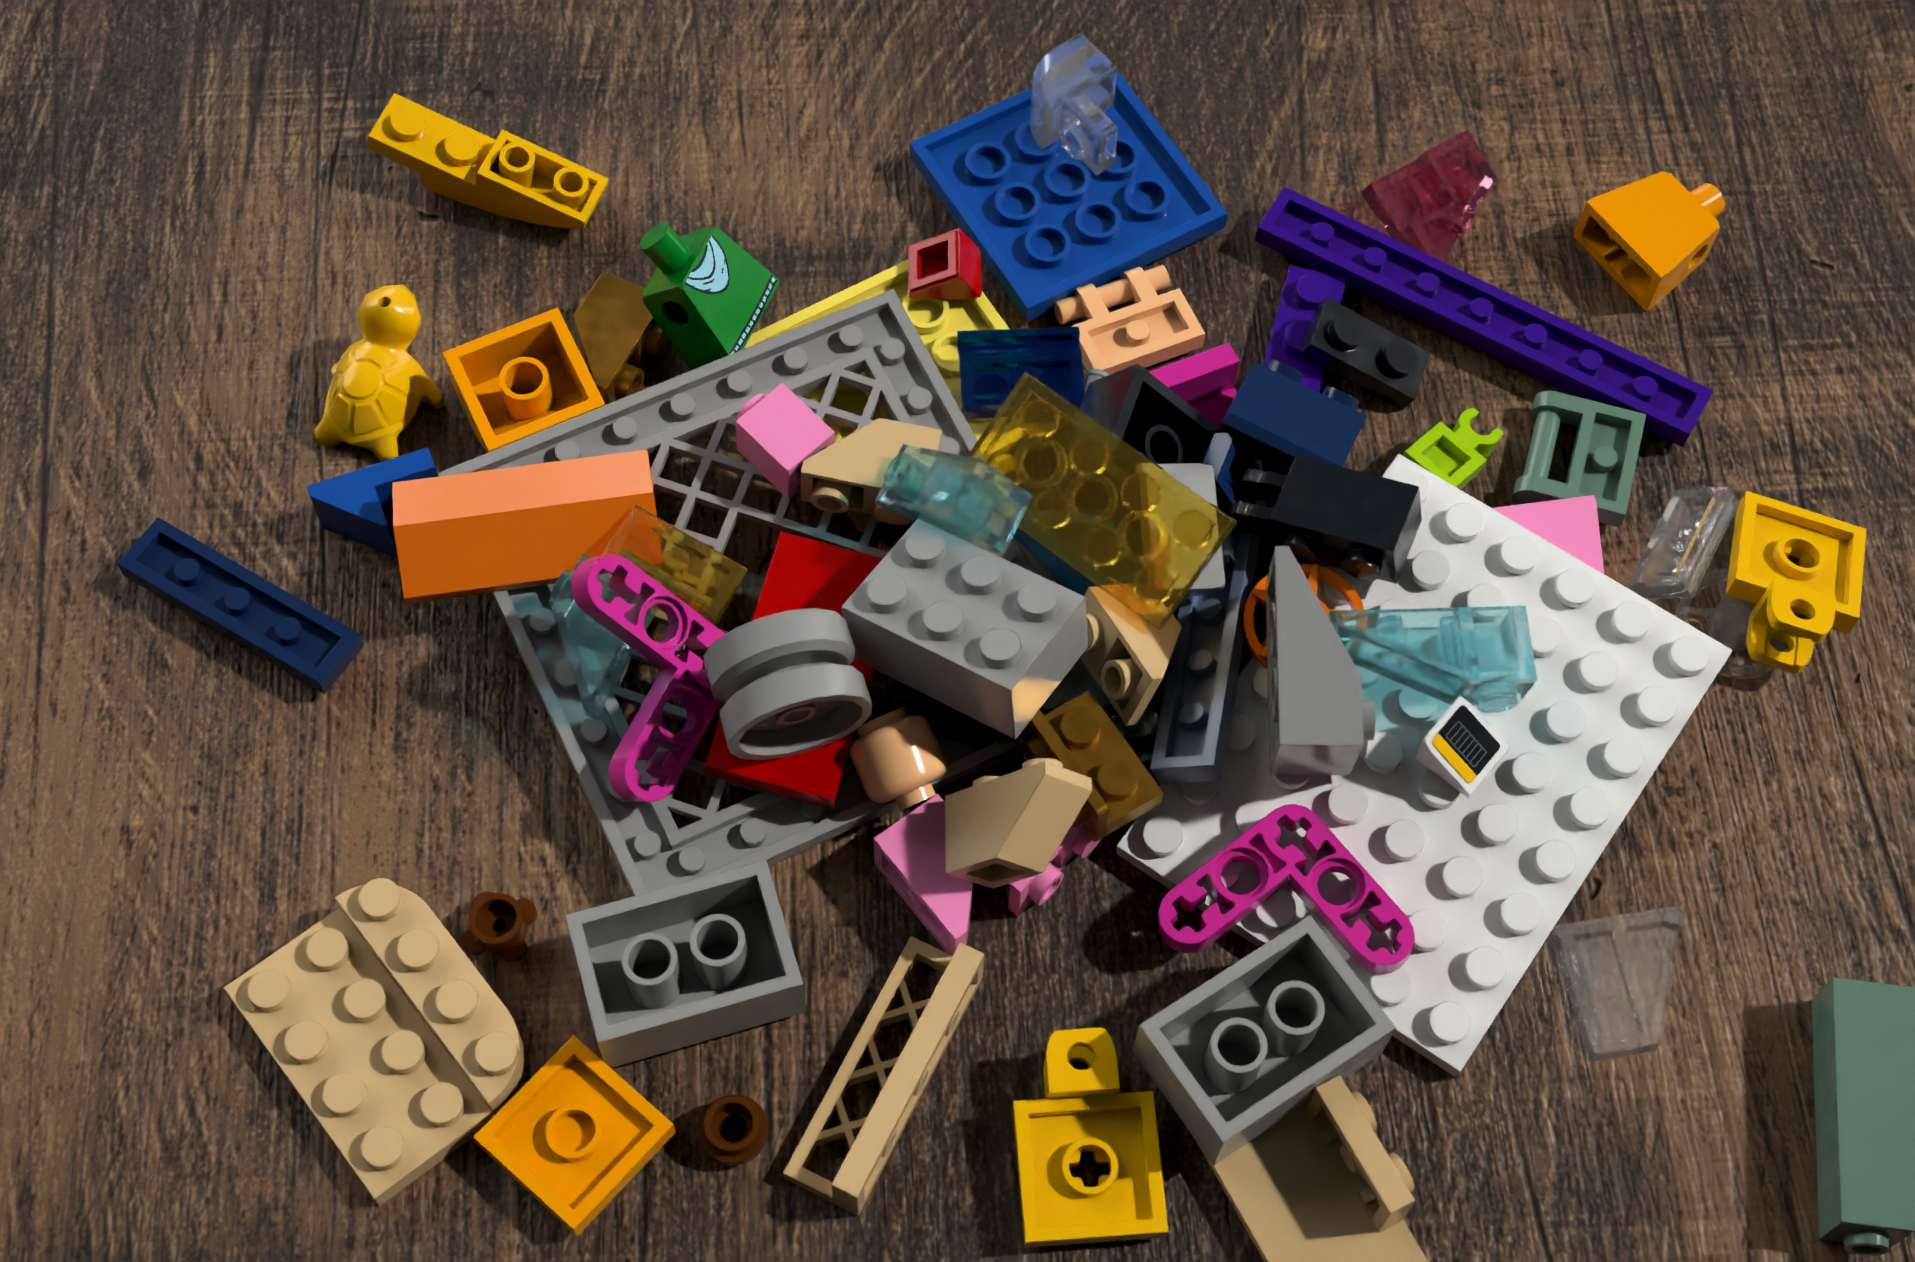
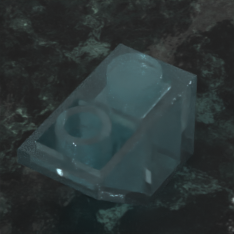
M903 444L898 455L890 462L885 471L884 483L875 502L910 520L916 521L920 519L982 549L1005 554L1033 495L979 458Z

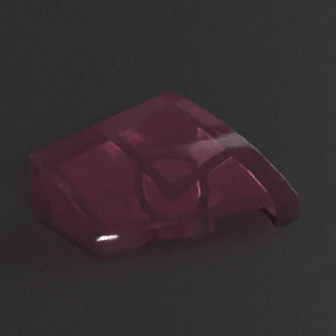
M1467 129L1426 150L1413 162L1370 183L1360 193L1392 238L1447 263L1449 260L1446 258L1457 238L1467 230L1474 218V210L1479 202L1487 197L1497 177Z

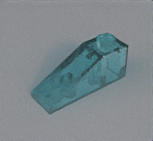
M1526 606L1330 611L1328 614L1329 620L1355 665L1451 705L1461 696L1473 706L1477 705V709L1481 712L1495 713L1506 711L1519 704L1538 680Z

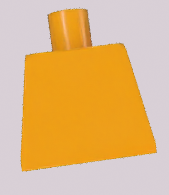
M1661 171L1588 200L1573 237L1647 312L1693 272L1708 256L1720 230L1719 222L1715 217L1724 212L1725 201L1721 192L1710 183H1705L1689 192L1671 173Z

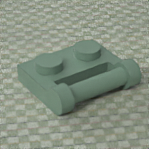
M1556 391L1537 393L1531 410V416L1535 420L1525 469L1523 476L1518 477L1515 481L1512 501L1515 505L1594 495L1597 503L1598 522L1620 527L1627 512L1646 414ZM1564 423L1577 427L1565 483L1548 479L1559 426Z

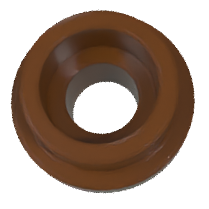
M731 1094L715 1099L705 1108L698 1124V1136L703 1150L711 1159L724 1165L735 1166L751 1161L763 1150L768 1139V1121L763 1109L753 1099L743 1095ZM730 1122H740L747 1128V1131L741 1140L729 1142L721 1137L723 1127Z

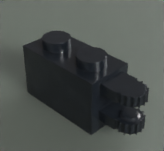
M1295 456L1287 476L1255 468L1245 471L1240 482L1242 491H1245L1246 495H1250L1252 498H1256L1259 501L1264 500L1275 506L1274 508H1269L1254 503L1234 501V504L1231 503L1226 515L1228 523L1233 525L1232 527L1237 528L1238 531L1249 532L1252 535L1273 540L1274 548L1275 546H1289L1299 564H1314L1317 562L1343 569L1347 574L1359 580L1374 581L1380 579L1397 584L1422 521L1419 486L1300 456Z

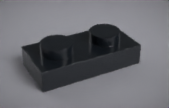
M1328 297L1316 308L1300 353L1303 357L1401 409H1404L1415 400L1430 352Z

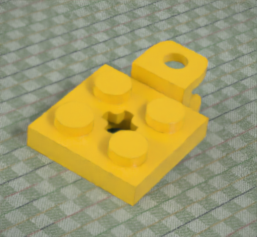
M1749 491L1745 492L1736 509L1726 595L1756 604L1749 615L1746 637L1747 650L1754 661L1798 674L1804 670L1810 661L1814 642H1821L1831 629L1847 634L1850 633L1860 617L1866 541L1865 528ZM1790 555L1798 558L1800 566L1792 563L1787 557ZM1769 639L1782 641L1787 645L1789 652L1776 650L1770 644Z
M1104 1028L1054 1031L1048 1041L1043 1066L1045 1099L1013 1101L1012 1107L1024 1247L1166 1238L1169 1231L1153 1091L1119 1093L1120 1084L1116 1050L1110 1034ZM1082 1061L1089 1068L1078 1070L1072 1067L1070 1062ZM1081 1152H1094L1096 1163L1108 1164L1109 1175L1100 1176L1096 1187L1084 1186L1081 1178L1072 1177L1069 1166L1079 1164Z

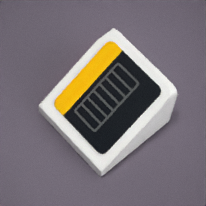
M1459 696L1421 741L1415 759L1467 798H1470L1508 752L1510 746L1470 702Z

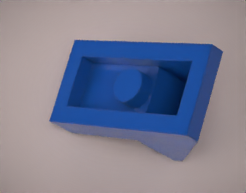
M426 447L308 485L307 489L323 528L390 556L397 557L396 545L386 519L393 516L392 483L438 477L430 450Z

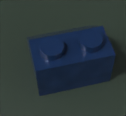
M1271 359L1267 367L1254 362L1222 421L1221 430L1225 433L1237 432L1245 446L1290 468L1295 456L1343 467L1367 415L1356 410L1359 401L1349 394L1330 386H1326L1321 394L1302 385L1300 382L1304 375L1277 360Z

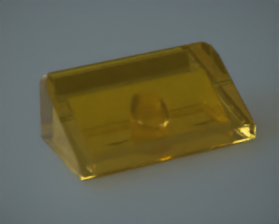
M638 505L633 508L602 553V556L620 555L630 560L715 626L719 623L748 571L744 566ZM610 573L601 574L603 578L610 581L612 577ZM653 605L655 608L664 612L660 607Z

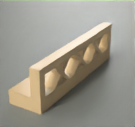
M910 936L783 1172L785 1180L859 1216L983 978L984 953L960 942L952 956ZM916 960L943 972L931 998L912 1003L905 981ZM898 994H900L903 1007L890 1010ZM908 1019L912 1033L900 1056L881 1062L874 1042L879 1029ZM869 1052L873 1065L859 1069L864 1057ZM877 1078L881 1092L868 1117L849 1122L842 1101L848 1087ZM837 1111L841 1125L826 1130L834 1113ZM842 1138L846 1139L849 1152L833 1182L806 1169L817 1146Z

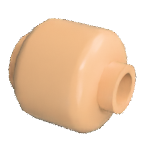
M904 707L871 720L856 729L860 738L851 745L850 757L865 791L872 801L886 803L895 799L899 811H902L936 795L931 783L943 776L946 772L947 764L929 722L925 717L916 714L908 716Z

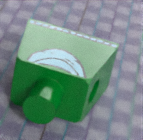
M666 222L654 226L645 234L639 245L640 249L657 266L642 293L643 304L690 370L743 350L780 283L778 278L719 228L710 226L679 237Z

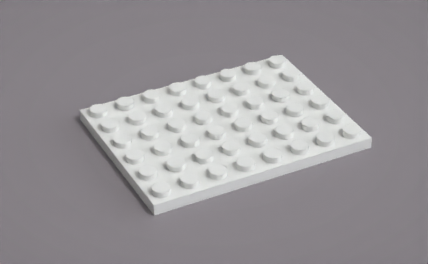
M1398 453L1382 477L1419 486L1422 521L1397 584L1380 579L1374 581L1359 580L1347 574L1343 569L1319 563V566L1328 568L1345 578L1356 590L1364 606L1366 630L1358 654L1353 659V663L1362 677V699H1373L1375 704L1374 740H1368L1367 754L1359 755L1350 775H1270L1267 669L1253 656L1238 676L1222 780L1161 784L1159 786L1163 791L1161 804L1136 818L1117 845L1116 854L1171 890L1273 810L1290 804L1307 807L1323 821L1408 917L1414 928L1415 941L1409 958L1401 968L1392 973L1376 974L1366 971L1355 962L1288 884L1233 926L1231 930L1259 948L1311 915L1395 1025L1396 1029L1392 1036L1457 1078L1733 650ZM1318 580L1317 598L1328 609L1351 610L1349 603L1337 589L1326 582ZM1355 622L1333 626L1346 650L1354 637ZM1267 639L1261 644L1263 648L1267 646ZM1459 696L1470 702L1510 746L1508 752L1470 798H1467L1415 759L1421 741ZM1284 825L1280 827L1281 835L1278 845L1284 849L1288 845L1293 844L1307 858L1305 869L1300 871L1302 875L1307 876L1318 860L1328 856L1323 850L1317 859L1314 860L1303 847L1306 831L1301 827L1293 832L1287 830ZM1243 862L1232 863L1221 873V880L1225 888L1238 895L1249 894L1260 884L1257 871L1249 864ZM1338 872L1328 873L1317 882L1319 894L1328 903L1344 905L1350 902L1356 895L1355 885L1345 874ZM1208 884L1201 886L1207 891L1206 901L1198 907L1202 911H1205L1216 902ZM1366 901L1358 914L1344 923L1351 928L1359 917L1371 931V937L1367 944L1368 948L1375 952L1377 949L1384 947L1393 954L1395 951L1392 945L1397 936L1396 932L1390 928L1382 933L1375 930L1366 919L1369 909L1374 906L1371 902ZM1217 903L1222 914L1229 911Z

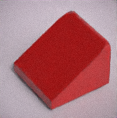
M960 228L908 246V295L912 299L969 300L981 297V252L978 246Z

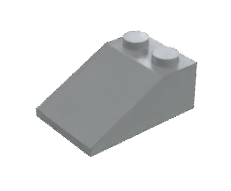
M1275 546L1265 584L1270 775H1350L1359 755L1367 754L1368 740H1374V700L1362 699V677L1290 547Z

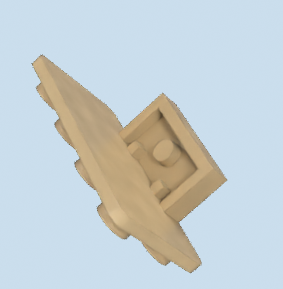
M1340 1075L1315 1087L1307 1104L1217 1164L1213 1165L1199 1146L1264 1262H1428L1403 1220L1415 1202L1411 1194L1414 1191L1411 1174L1396 1153L1387 1154L1373 1131L1377 1128V1124L1371 1107L1361 1093L1358 1091L1350 1093Z

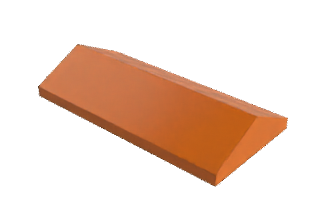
M648 450L392 483L393 529L403 596L406 604L570 582L575 570L583 561L603 555H620L630 560L644 572L664 569ZM610 573L601 574V575H598L597 578L607 577V576H612V575H611Z

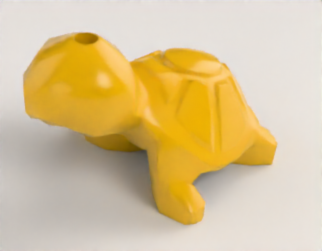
M403 284L382 286L366 294L356 312L363 339L350 344L341 356L340 361L331 369L333 379L326 397L323 418L314 429L315 438L326 447L337 446L343 441L350 445L370 449L381 462L398 457V435L412 420L420 402H426L436 409L440 408L443 404L442 392L428 377L418 362L406 352L416 337L422 323L415 295Z

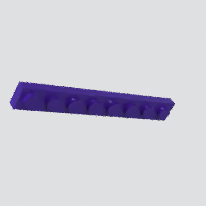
M1286 187L1282 189L1257 227L1256 242L1318 272L1347 278L1345 285L1575 396L1646 414L1644 429L1681 447H1684L1713 393V390Z

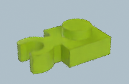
M1469 408L1462 412L1452 430L1440 421L1410 446L1402 456L1461 490L1480 473L1487 461L1486 457L1491 455L1503 435V431L1497 427L1489 435H1480L1474 432L1471 425L1479 411L1475 408Z

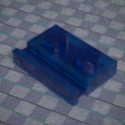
M1079 327L957 331L961 411L965 419L1078 415L1085 396Z

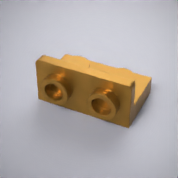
M1090 690L1045 715L1039 709L1022 731L1019 747L1026 761L1037 758L1056 759L1063 763V768L1092 778V792L1072 825L1077 827L1082 824L1094 842L1161 804L1163 791Z

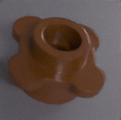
M487 891L478 894L471 903L472 909L469 914L470 928L461 936V942L465 951L474 956L480 955L483 952L499 954L506 962H516L522 959L528 950L525 942L528 926L537 919V910L534 903L527 898L516 900L504 893ZM504 922L506 926L503 931L496 932L493 930L494 924Z

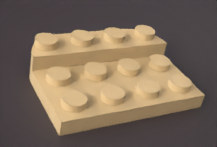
M386 878L373 879L365 885L351 888L334 897L339 905L338 909L224 987L379 1206L472 1139L514 1096L513 1094L520 1083L524 1069L525 1050L523 1040L512 1015L431 908L418 895L397 886L393 881Z

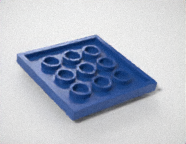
M1105 54L909 143V158L959 228L978 246L981 252V259L1026 322L1054 310L1055 302L1075 295L1076 288L1090 283L1095 287L1108 284L1121 278L1122 272L1136 267H1144L1226 227L1227 211Z

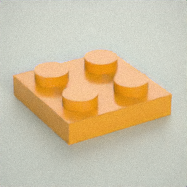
M573 1035L473 1138L483 1151L577 1237L676 1133L674 1124Z

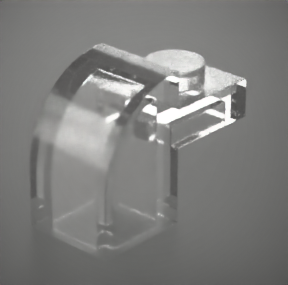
M1081 32L1049 51L1036 66L1032 78L1030 128L1036 143L1042 150L1061 139L1067 153L1075 160L1081 159L1097 176L1115 163L1118 127L1103 112L1114 106L1118 68Z

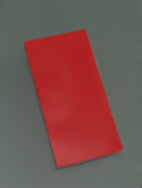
M781 531L752 621L788 610L810 608L836 611L843 617L842 605L883 558ZM854 659L850 666L863 673L869 692L875 669ZM719 720L705 763L706 775L834 809L850 757V747L855 740L857 730H854L840 740L805 753L785 758L750 760L740 759L729 753Z

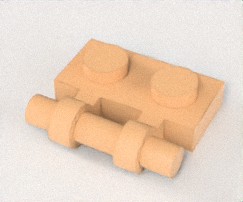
M1164 265L1145 271L1141 267L1127 270L1121 273V279L1099 287H1095L1090 283L1076 288L1075 295L1055 302L1054 312L1060 324H1065L1079 318L1083 321L1071 326L1070 340L1087 372L1089 368H1095L1113 374L1136 364L1146 368L1203 347L1205 332L1180 288L1161 295L1156 293V291L1170 287V277ZM1127 301L1131 304L1110 313L1107 309Z

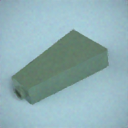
M1833 977L1811 1000L1819 1240L1844 1243V1250L1853 1254L1882 1255L1888 1253L1890 1248L1915 1230V987Z

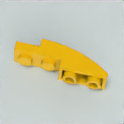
M395 93L368 135L369 150L421 173V187L475 208L533 224L584 229L609 182V178L503 129L495 140Z

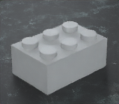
M917 519L841 607L842 615L846 619L854 644L855 660L1015 740L1088 648L1085 596L920 519Z
M767 860L565 915L597 1043L604 1062L610 1068L806 1012L803 981Z
M1309 915L1141 1023L1132 1051L1211 1163L1215 1165L1307 1104L1315 1087L1339 1075L1344 1079L1382 1054L1396 1027L1313 917Z

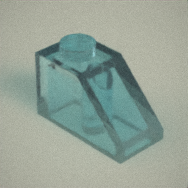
M582 554L572 573L564 571L557 579L550 595L549 606L552 607L558 636L584 713L597 720L635 650L583 612L576 604L572 594V578L577 567L583 561L591 558ZM610 573L598 575L597 580L604 586L603 592L600 595L601 598L617 596L630 604L637 597H621L609 586V581L612 577ZM656 605L651 606L645 614V631H647L657 613Z

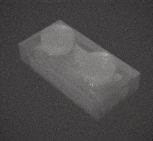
M1728 486L1677 489L1674 491L1628 582L1635 593L1645 599L1694 597L1739 505V501Z

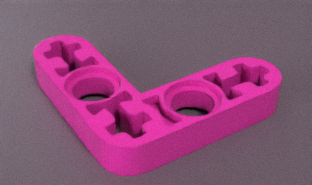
M620 555L592 557L583 561L574 572L572 594L576 604L583 612L661 669L611 759L609 780L613 790L622 799L629 802H657L667 797L674 789L721 704V701L713 697L706 672H700L703 668V660L690 649H709L713 642L724 636L725 633L630 560ZM610 573L612 577L609 581V586L621 597H637L630 604L617 596L601 598L600 595L603 592L604 586L597 580L598 575ZM653 605L660 607L666 613L669 621L667 635L660 642L652 640L644 628L645 614ZM683 644L690 648L689 650L676 651ZM673 697L682 702L687 712L685 727L676 735L669 732L662 720L664 705ZM659 745L669 747V751L656 752ZM649 760L645 770L652 776L650 784H638L641 773L634 768L636 761Z
M1297 804L1283 805L1270 812L1171 889L1162 899L1158 910V932L1164 943L1173 950L1183 953H1194L1208 947L1288 884L1355 962L1366 971L1376 974H1388L1398 970L1409 958L1415 941L1414 928L1404 912L1323 821L1307 807ZM1283 825L1291 832L1298 830L1300 827L1306 831L1303 847L1314 860L1317 859L1323 850L1328 854V856L1315 863L1307 876L1302 875L1300 872L1305 869L1307 858L1298 847L1291 844L1282 849L1278 845L1281 835L1280 827ZM1243 862L1252 866L1259 875V886L1249 894L1238 895L1230 892L1225 888L1221 880V873L1228 865ZM1334 872L1345 874L1355 885V897L1344 905L1328 903L1318 892L1317 882L1322 876ZM1208 884L1216 902L1201 915V931L1196 933L1189 926L1183 927L1178 931L1173 927L1177 917L1175 908L1182 906L1187 912L1197 909L1206 901L1207 891L1201 886ZM1366 901L1371 902L1374 906L1369 909L1366 919L1375 930L1382 933L1390 928L1396 932L1397 936L1392 945L1395 951L1393 954L1384 947L1377 949L1375 952L1368 948L1367 944L1371 937V931L1359 917L1351 928L1344 923L1355 917ZM1217 903L1229 911L1222 914Z

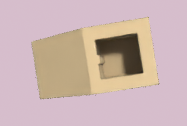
M884 418L876 419L803 461L801 468V501L810 502L816 508L830 513H842L850 510L871 514L881 522L890 525L901 526L910 522L914 523L934 485L940 457L942 430Z
M1147 583L1088 587L1084 595L1086 597L1088 648L1080 658L1125 725H1137L1164 677L1182 626L1160 595L1149 592Z
M1037 758L1024 762L1020 770L1003 776L977 778L973 781L972 787L945 796L946 874L994 889L1043 873L1091 794L1092 778L1063 768V763L1059 760Z

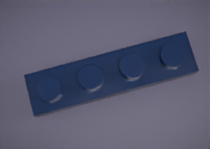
M159 517L117 563L123 575L323 694H326L364 647L359 633Z

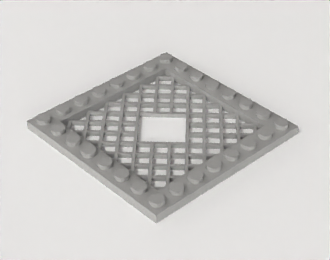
M894 289L437 473L439 477L648 450L649 460L655 458L650 469L653 491L655 489L683 498L685 502L675 525L658 520L659 533L669 537L662 554L664 569L645 571V573L652 575L653 579L661 585L664 580L696 590L690 607L699 613L738 517L789 534L884 558L888 552L870 546L879 522L874 515L856 512L869 517L860 542H856L827 532L834 513L824 511L817 529L786 519L785 517L794 495L789 499L784 495L782 496L775 515L743 505L753 479L770 485L773 484L750 462L746 463L717 453L727 428L736 431L735 421L742 407L758 394L766 396L781 383L785 384L823 421L828 419L856 428V431L875 421L872 420V417L880 399L890 420L942 430L940 457L933 488L1004 516L1001 540L1009 543L1005 559L1055 582L1052 574L1008 532L1020 517ZM865 372L867 377L860 375V373ZM840 382L871 392L862 416L830 406ZM826 388L820 403L804 398L806 395ZM713 434L707 449L690 444ZM670 452L701 462L691 487L660 477ZM711 466L743 475L733 501L701 491ZM696 503L727 513L717 539L686 529ZM910 522L898 527L909 529L913 523ZM680 541L712 551L701 578L669 568ZM612 576L604 577L602 581L604 588L600 595L601 598L617 596L629 604L632 602L631 599L610 593L612 589L609 586V581ZM572 581L491 592L633 896L762 860H767L770 867L898 808L895 799L886 803H876L868 797L851 757L848 760L834 809L706 775V762L690 758L685 767L686 770L718 780L706 810L673 799L682 774L669 795L657 802H629L622 799L613 790L609 780L611 759L629 728L617 700L641 707L646 695L622 688L620 684L631 659L657 666L625 642L595 633L594 630L598 622L589 615L582 628L565 591L572 593ZM653 606L647 610L644 617V627L648 619L669 626L667 615L663 610ZM685 644L676 651L684 650ZM590 645L620 655L609 683ZM1079 658L1042 705L1040 711L1045 715L1090 690L1106 713L1115 710V708L1082 659ZM701 669L700 672H701V673H704V672H706V670H705V669ZM872 680L869 693L885 698L887 684ZM666 702L662 715L686 723V709ZM712 718L706 730L716 732L719 720ZM934 735L946 760L947 768L943 776L931 784L934 791H937L1020 753V738L1005 744H1000L996 739L977 748ZM658 747L656 752L669 750L662 747ZM645 760L636 761L634 766L641 773L638 784H650L652 776L645 770L647 765ZM728 784L758 793L718 811ZM670 811L697 821L678 829Z

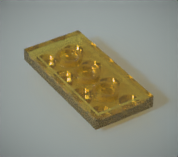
M1024 372L952 478L1155 629H1162L1237 524V521L1027 372Z

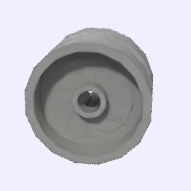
M810 608L788 610L761 617L731 630L713 642L703 655L704 667L713 697L725 704L719 712L729 753L740 759L768 760L812 751L840 740L861 727L871 716L872 702L863 673L850 666L855 658V648L846 619L836 611Z

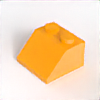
M558 307L443 352L453 389L476 438L487 453L606 405Z

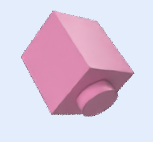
M783 383L766 396L758 394L751 398L742 407L735 421L737 451L787 499L791 498L801 489L803 461L835 443V432Z

